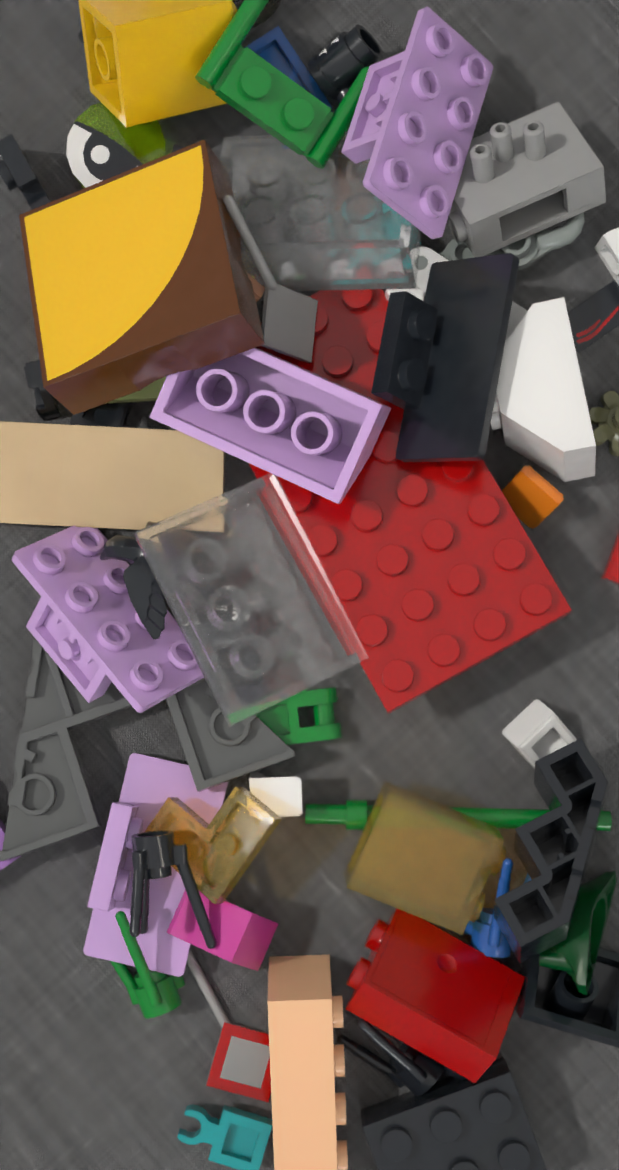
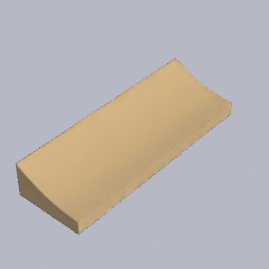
M0 421V523L51 526L75 525L76 527L147 530V522L151 521L183 532L222 534L226 452L178 430Z

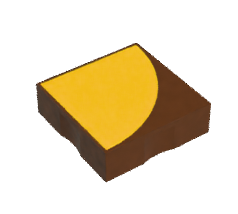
M205 139L19 215L43 387L73 415L140 391L147 385L165 376L182 371L196 370L265 344L252 282L244 269L241 258V235L223 202L226 195H231L234 198L230 177Z

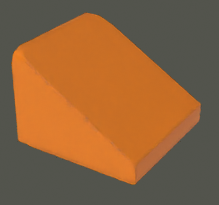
M525 465L502 490L517 518L531 529L536 528L564 500V495L530 465Z

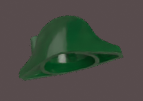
M616 871L605 872L594 880L581 885L567 939L541 952L539 955V966L566 971L573 978L578 992L588 995L598 951L604 935L617 883Z

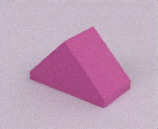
M198 889L217 943L215 948L209 949L206 946L185 890L167 933L226 961L259 971L278 923Z

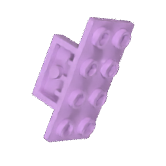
M425 7L417 12L405 51L369 66L341 153L355 164L370 159L363 179V186L429 238L436 239L442 237L492 75L493 65L432 9Z
M74 525L15 551L12 562L41 596L26 628L88 703L103 696L112 682L137 712L142 713L208 676L213 670L214 664L168 610L165 616V629L161 632L159 639L153 640L142 624L126 588L123 575L124 570L130 565L122 560H100L104 544L108 540L98 528L76 527Z
M132 753L129 756L119 802H113L111 805L87 907L93 908L83 949L85 955L135 967L115 917L118 911H123L130 924L133 880L132 835L149 831H173L175 844H187L188 863L197 888L204 890L228 782L198 792L189 765L138 753ZM177 865L171 866V876L150 879L148 930L145 934H139L136 939L149 970L180 977L185 972L191 944L167 933L185 891Z

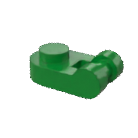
M336 687L273 694L259 699L251 708V711L286 745L342 738L341 723L335 722L333 703L338 702ZM313 706L315 725L300 727L298 707Z

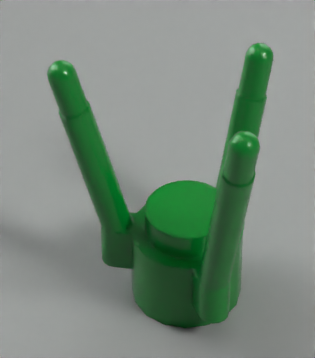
M118 911L115 917L138 973L133 977L125 964L110 961V963L127 988L132 1005L139 1004L145 1019L158 1017L176 1009L182 1003L177 989L186 985L183 975L177 977L149 970L136 937L130 935V924L126 914L123 911Z

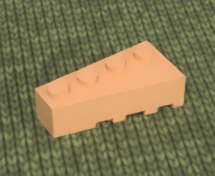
M330 954L269 956L267 1003L274 1170H348L347 1140H337L336 1125H347L345 1092L335 1093V1077H345L344 1044L333 1043V1028H343L342 995L332 996Z

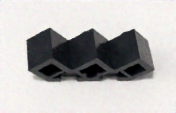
M581 738L535 761L534 785L550 811L516 828L514 850L532 880L494 899V919L519 963L567 939L604 805L608 781Z

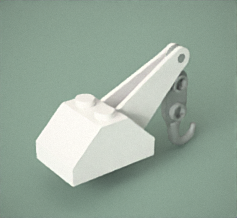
M584 212L569 218L562 227L550 230L544 229L484 256L512 253L520 260L518 270L525 269L550 251L572 243L582 231L585 223ZM453 239L441 253H437L425 246L412 248L403 259V268L408 283L414 289H423V292H426L430 267L433 263L474 258L465 241L458 244ZM565 298L533 303L528 311L512 301L491 427L492 430L502 428L505 445L562 481L567 482L595 476L596 443Z

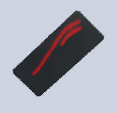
M615 280L568 312L577 353L582 352L619 326V286Z

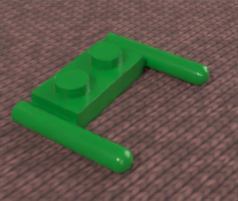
M244 0L196 74L195 79L204 87L215 91L216 96L298 155L302 154L312 165L323 169L350 127L369 67L361 69L335 112H331V108L251 49L241 46L269 1Z

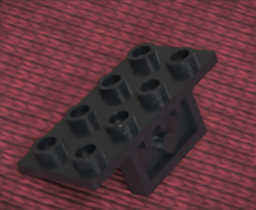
M506 253L433 263L430 267L424 301L407 291L390 293L371 393L404 409L396 450L397 459L403 462L480 461L484 459L520 261L514 254Z

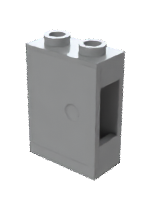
M559 101L508 124L504 122L496 123L489 132L475 137L471 141L447 220L450 231L458 244L465 241L474 257L487 255L606 203L604 166Z

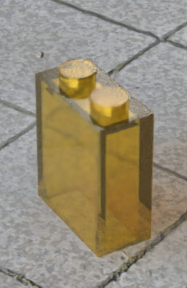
M384 781L345 869L346 885L351 890L463 935L468 921L475 922L483 909L485 893L482 890L489 875L495 876L503 864L506 855V847L503 846L505 840L495 826Z

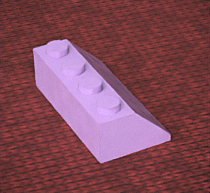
M253 348L196 370L182 371L166 376L149 418L337 504H341L369 459L391 407L259 348Z

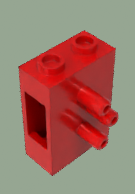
M398 905L387 922L378 919L369 933L364 946L369 948L371 953L368 959L360 957L348 978L346 985L354 990L345 1009L476 1083L497 1059L526 977L493 958L485 956L484 953Z

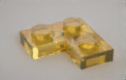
M235 787L210 824L178 797H168L145 832L173 831L175 844H187L188 863L198 890L214 904L224 903L282 818L245 787ZM177 865L171 866L179 873Z

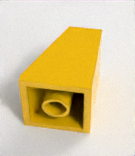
M78 0L90 92L126 128L227 104L215 95V91L201 85L195 79V76L237 12L232 0Z

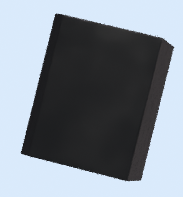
M599 948L588 995L578 992L573 978L566 971L539 966L540 953L523 962L520 974L526 978L514 1008L520 1019L619 1048V953Z

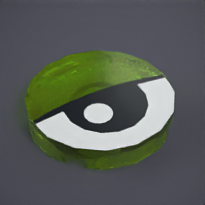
M101 102L91 105L79 115L67 136L66 156L75 179L83 188L167 155L166 142L157 120L126 128Z

